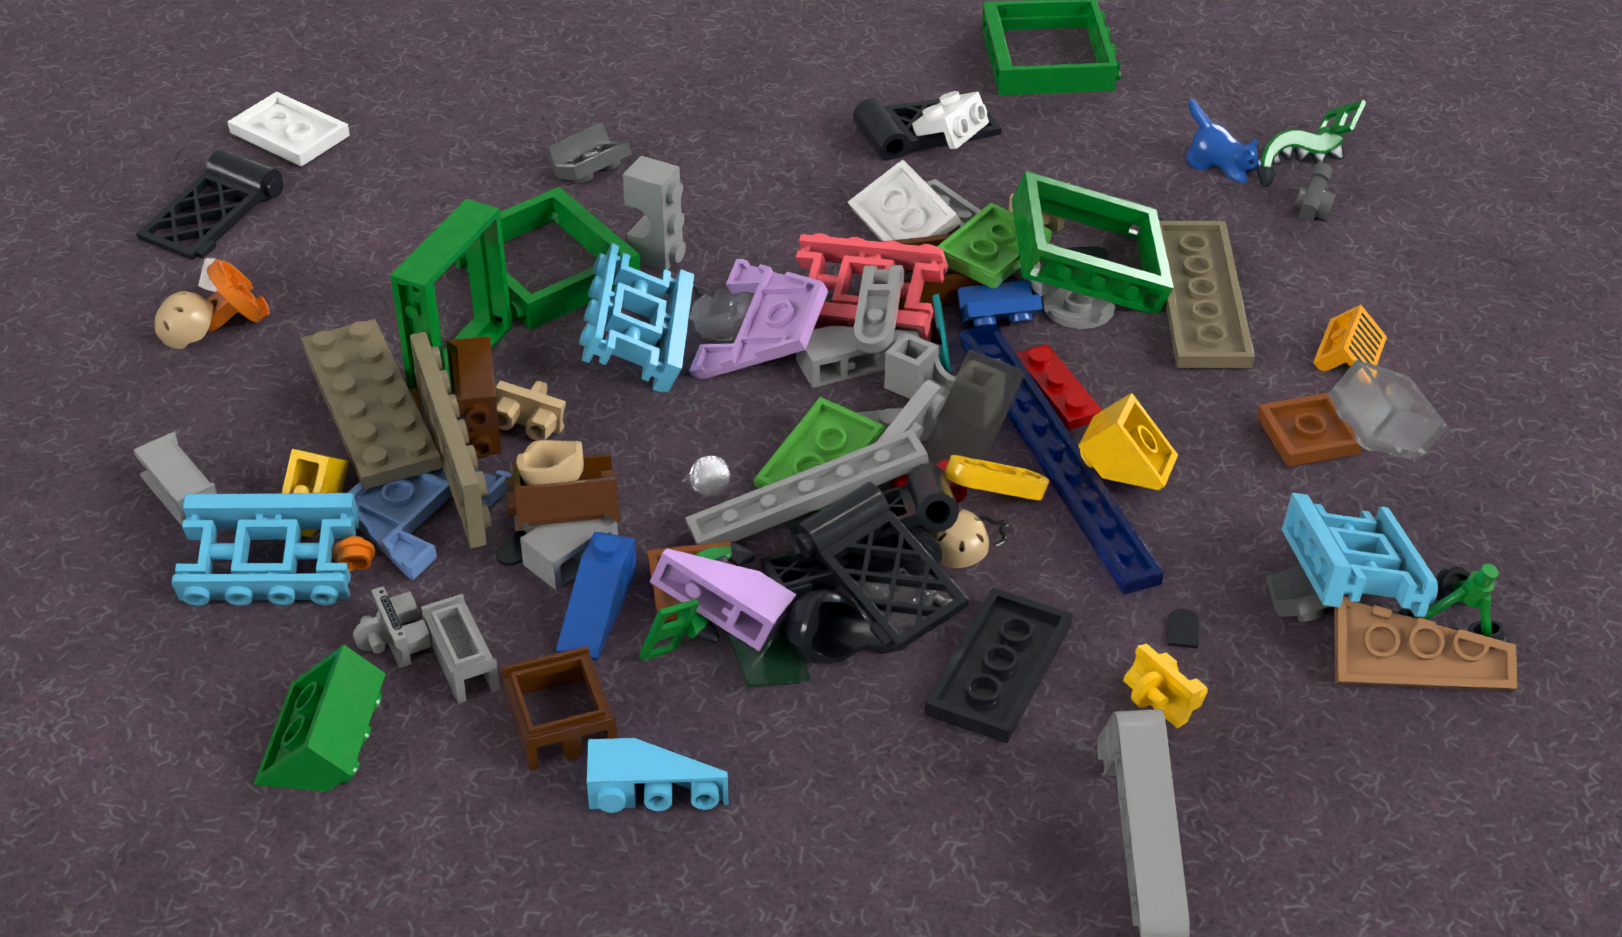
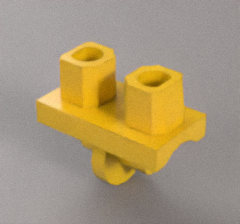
M1148 644L1139 645L1135 651L1136 658L1134 664L1123 679L1133 689L1131 700L1140 708L1151 705L1154 709H1162L1165 719L1174 727L1179 728L1188 722L1192 711L1201 707L1208 689L1198 679L1188 680L1178 671L1177 661L1167 652L1158 654Z

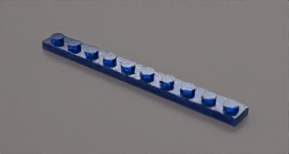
M991 324L961 331L960 343L971 360L1006 373L1003 410L1122 593L1125 595L1162 585L1164 572L1094 468H1089L1085 464L1077 443L998 326Z

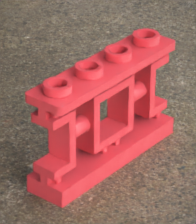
M821 233L800 235L799 244L801 250H798L796 255L800 268L811 269L809 278L822 281L827 289L834 290L833 303L824 302L813 330L828 326L854 327L859 296L848 295L853 274L862 275L864 266H877V269H889L891 265H902L904 270L913 271L911 282H904L903 288H901L900 297L906 298L905 310H898L895 329L916 330L919 338L931 341L933 331L930 324L933 322L935 314L930 303H920V298L925 281L943 283L948 264L942 248H937L930 244H922L920 246L906 245L892 240L876 242L866 241L859 237H850L848 239L836 238ZM826 262L841 263L839 274H824L827 266Z

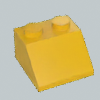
M1133 393L1096 414L1078 445L1085 464L1091 469L1095 468L1101 478L1154 490H1160L1165 487L1178 457L1176 451Z

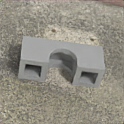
M640 156L623 174L625 205L637 208L645 214L627 233V244L639 253L640 264L662 271L664 269L668 270L674 262L679 263L682 261L686 250L682 233L684 214L681 212L683 185L680 182V169L676 165Z
M907 332L885 352V389L911 399L924 382L928 379L932 380L944 388L943 397L946 398V402L941 413L981 430H984L1003 410L1006 373L971 360L954 377L942 367L938 356V345Z

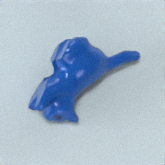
M1190 99L1188 101L1190 114L1199 125V128L1193 136L1192 146L1186 152L1189 165L1199 170H1206L1216 166L1223 170L1228 178L1240 183L1247 182L1248 176L1245 171L1254 170L1261 166L1256 149L1258 140L1254 139L1249 144L1240 143L1226 128L1218 123L1211 122L1194 99Z

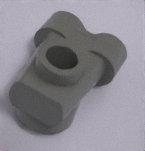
M1317 163L1314 166L1307 188L1301 187L1294 207L1300 208L1298 218L1314 221L1316 217L1327 221L1336 194L1327 191V182L1333 174V168L1329 164Z

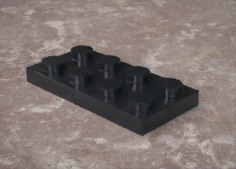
M992 587L925 702L924 714L1008 744L1072 626L1073 613Z

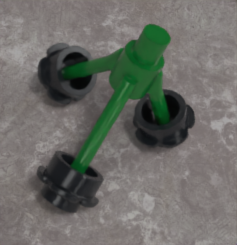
M1484 564L1479 571H1474L1471 574L1458 566L1452 567L1451 570H1441L1436 576L1438 583L1436 598L1439 602L1428 608L1423 619L1428 620L1450 606L1463 607L1467 605L1469 607H1477L1480 610L1481 621L1471 624L1468 631L1509 643L1504 625L1498 621L1491 620L1490 593L1495 586L1494 580L1499 575L1497 568L1491 564ZM1406 608L1398 612L1392 610V612L1415 619L1418 618L1411 610Z

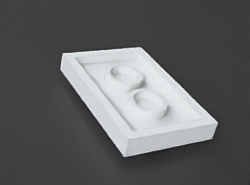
M279 92L273 93L228 121L230 133L301 167L350 136L348 124Z
M901 160L848 201L851 209L882 242L946 235L962 223L958 215L904 160Z

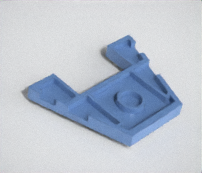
M443 467L363 490L359 482L348 492L353 493L360 514L358 528L409 579L414 580L437 558L435 545L411 534L452 496ZM497 470L496 476L484 474L488 496L482 497V503L486 502L491 507L506 493L505 477H512L511 473Z

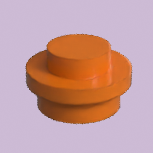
M359 536L346 537L332 548L334 561L337 563H347L349 571L368 569L371 566V560L375 556L374 545Z

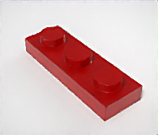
M1048 344L1014 353L1013 362L1067 430L1090 424L1093 417L1103 411Z

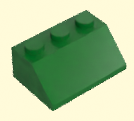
M343 644L292 681L253 784L329 791L340 783L346 784L349 782L359 768L360 761L357 758L361 746L370 735L371 726H369L373 711L382 699L380 689L386 673Z

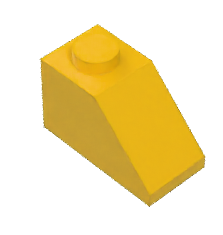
M292 449L281 494L342 493L349 461ZM301 529V536L311 538L317 529Z

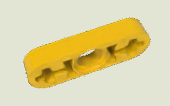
M951 455L945 471L947 479L965 487L1033 500H1043L1049 483L1048 478L1028 469L958 455Z

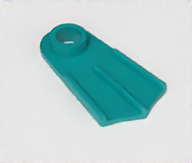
M935 294L932 296L938 336L942 340V344L938 345L939 361L942 367H946L947 372H951L942 305L939 294Z

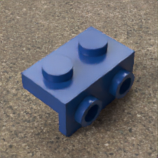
M1028 280L1001 283L995 289L986 285L961 287L957 290L962 325L974 323V328L992 327L996 325V321L1010 319L1011 324L1028 323L1033 321L1032 317L1043 309L1041 294L1032 295L1031 284Z

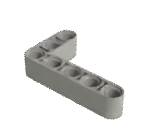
M1162 709L1116 711L1112 713L1099 735L1097 754L1098 760L1103 759L1104 773H1101L1102 777L1116 776L1133 926L1139 927L1140 937H1189L1190 921L1165 716Z

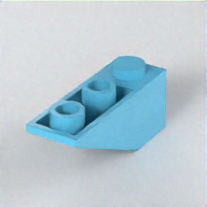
M636 738L588 739L587 790L589 809H601L604 812L615 813L623 808H636V784L644 783V804L653 811H663L672 805V783L690 789L691 803L698 809L707 810L714 808L719 803V800L723 801V805H729L728 774L726 771Z

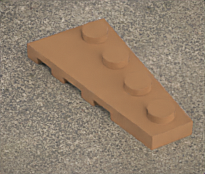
M1343 596L1341 606L1334 607L1336 684L1514 691L1517 689L1515 644L1462 629L1457 631L1436 625V622L1418 617L1415 619L1394 613L1391 609L1376 605L1372 607L1351 601L1350 598Z

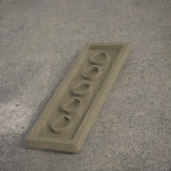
M1159 221L1174 287L1165 304L1176 368H1253L1255 356L1226 221Z
M375 319L359 321L352 325L329 331H320L314 335L301 338L303 351L363 490L442 468L440 454Z
M426 332L410 335L419 399L435 446L440 454L441 463L471 549L487 545L485 528L491 527L492 523L488 505L486 502L482 503L481 501L483 496H488L483 471L475 472L478 469L476 452L473 445L466 446L469 443V437L464 419H456L460 418L458 402L455 394L448 395L451 393V386L447 371H439L442 369V360L438 346H430Z

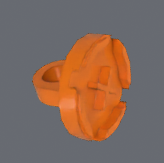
M216 259L207 267V274L217 288V291L207 299L213 304V313L208 331L213 332L237 312H240L255 323H260L269 315V306L264 297L259 295L255 298L250 292L254 288L250 280L232 264Z

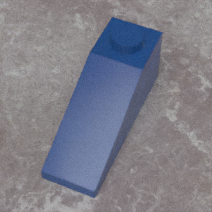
M594 531L579 564L556 653L588 646L591 659L598 661L637 573L634 538Z

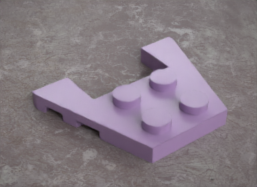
M736 259L726 282L728 289L732 294L755 293L742 326L733 344H700L689 372L693 378L707 379L806 350L828 294L824 283L791 272H786L785 275L773 272L769 266L760 264L759 267H754L747 260Z

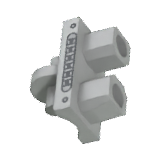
M384 586L372 589V596L378 611L376 617L372 618L369 615L362 617L360 624L356 626L353 632V639L357 647L362 651L373 650L374 653L378 654L385 650V645L388 643L399 668L411 665L410 654L431 648L430 635L424 619L404 626L401 625L419 619L417 606L411 592L389 598Z

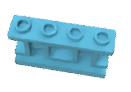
M612 243L606 255L602 253L598 255L593 267L592 274L597 276L593 279L588 292V297L593 299L590 300L585 311L583 320L588 323L585 325L579 340V345L584 346L582 361L590 363L595 354L599 356V363L606 365L611 354L643 366L641 379L649 381L651 376L654 377L652 390L669 392L682 369L694 274L681 269L677 277L673 279L670 277L671 271L664 269L658 279L629 267L630 255L623 252L621 257L617 256L619 246ZM612 284L616 285L613 292H611ZM666 293V300H662ZM621 307L650 318V324L622 314ZM604 331L608 332L605 340L602 339ZM658 340H660V341H659V348L655 347L656 344H657V342H658Z
M353 493L185 494L183 511L186 515V520H183L182 528L188 540H201L198 564H176V574L173 575L171 584L179 600L194 606L206 605L209 600H226L233 605L244 606L250 604L252 600H269L277 605H290L294 600H312L320 605H332L337 600L349 599L348 583H350L351 574L347 563L331 562L334 539L356 536L355 529H358L360 514ZM301 529H321L320 542L300 543ZM217 530H236L235 543H217ZM250 540H286L283 563H247ZM317 559V573L296 574L298 560ZM214 560H232V574H212Z
M1291 494L1282 532L1323 605L1340 607L1344 594H1347L1351 601L1360 602L1361 595L1364 593L1396 598L1401 608L1411 609L1416 617L1424 618L1426 616L1429 604L1434 603L1437 597V580L1389 508L1379 507L1376 518L1369 511L1361 510L1360 517L1356 518L1328 514L1321 504H1313L1308 495Z

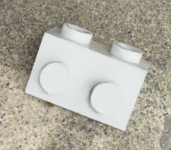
M953 91L942 95L937 105L924 109L922 111L923 116L912 123L916 136L944 132L949 148L957 149L987 125L989 120L979 91L959 95L958 91Z

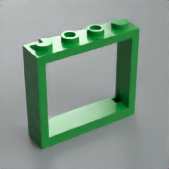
M1097 0L983 2L982 30L998 96L1115 91L1116 81L1121 80V62L1116 61V47L1114 43L1110 44L1109 26L1105 27V13L1100 11ZM1086 28L1096 63L1012 66L1003 31Z
M1025 171L1011 198L1022 278L1142 312L1160 313L1174 287L1157 210ZM1042 212L1130 238H1136L1143 271L1046 243ZM1132 224L1141 227L1139 231L1130 228ZM1038 262L1043 263L1041 269L1035 268L1034 266L1037 265Z
M560 187L500 212L503 242L554 221L596 258L600 253L606 255L612 243L618 245L617 256L621 257L623 252L629 254V267L640 271L639 253ZM465 250L455 261L457 269L463 268L468 272ZM593 267L533 294L507 273L511 318L514 321L519 319L532 330L589 304L593 298L588 297V292L593 279L597 276L592 274ZM612 284L611 292L614 291L616 285Z
M465 199L390 275L408 389L416 388L418 393L410 335L426 332L431 347L438 346L442 360V369L439 371H447L451 386L447 347L444 350L442 347L434 282L465 250L474 318L454 339L490 336L492 350L512 328L499 208ZM498 316L502 317L503 322L497 321L496 318Z

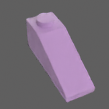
M668 548L662 553L650 580V583L682 603L697 599L700 604L696 612L759 652L782 624L787 610L796 596L795 593L760 571Z

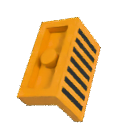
M1362 305L1356 306L1330 319L1313 363L1319 370L1328 371L1347 362L1361 380L1370 382L1387 336Z

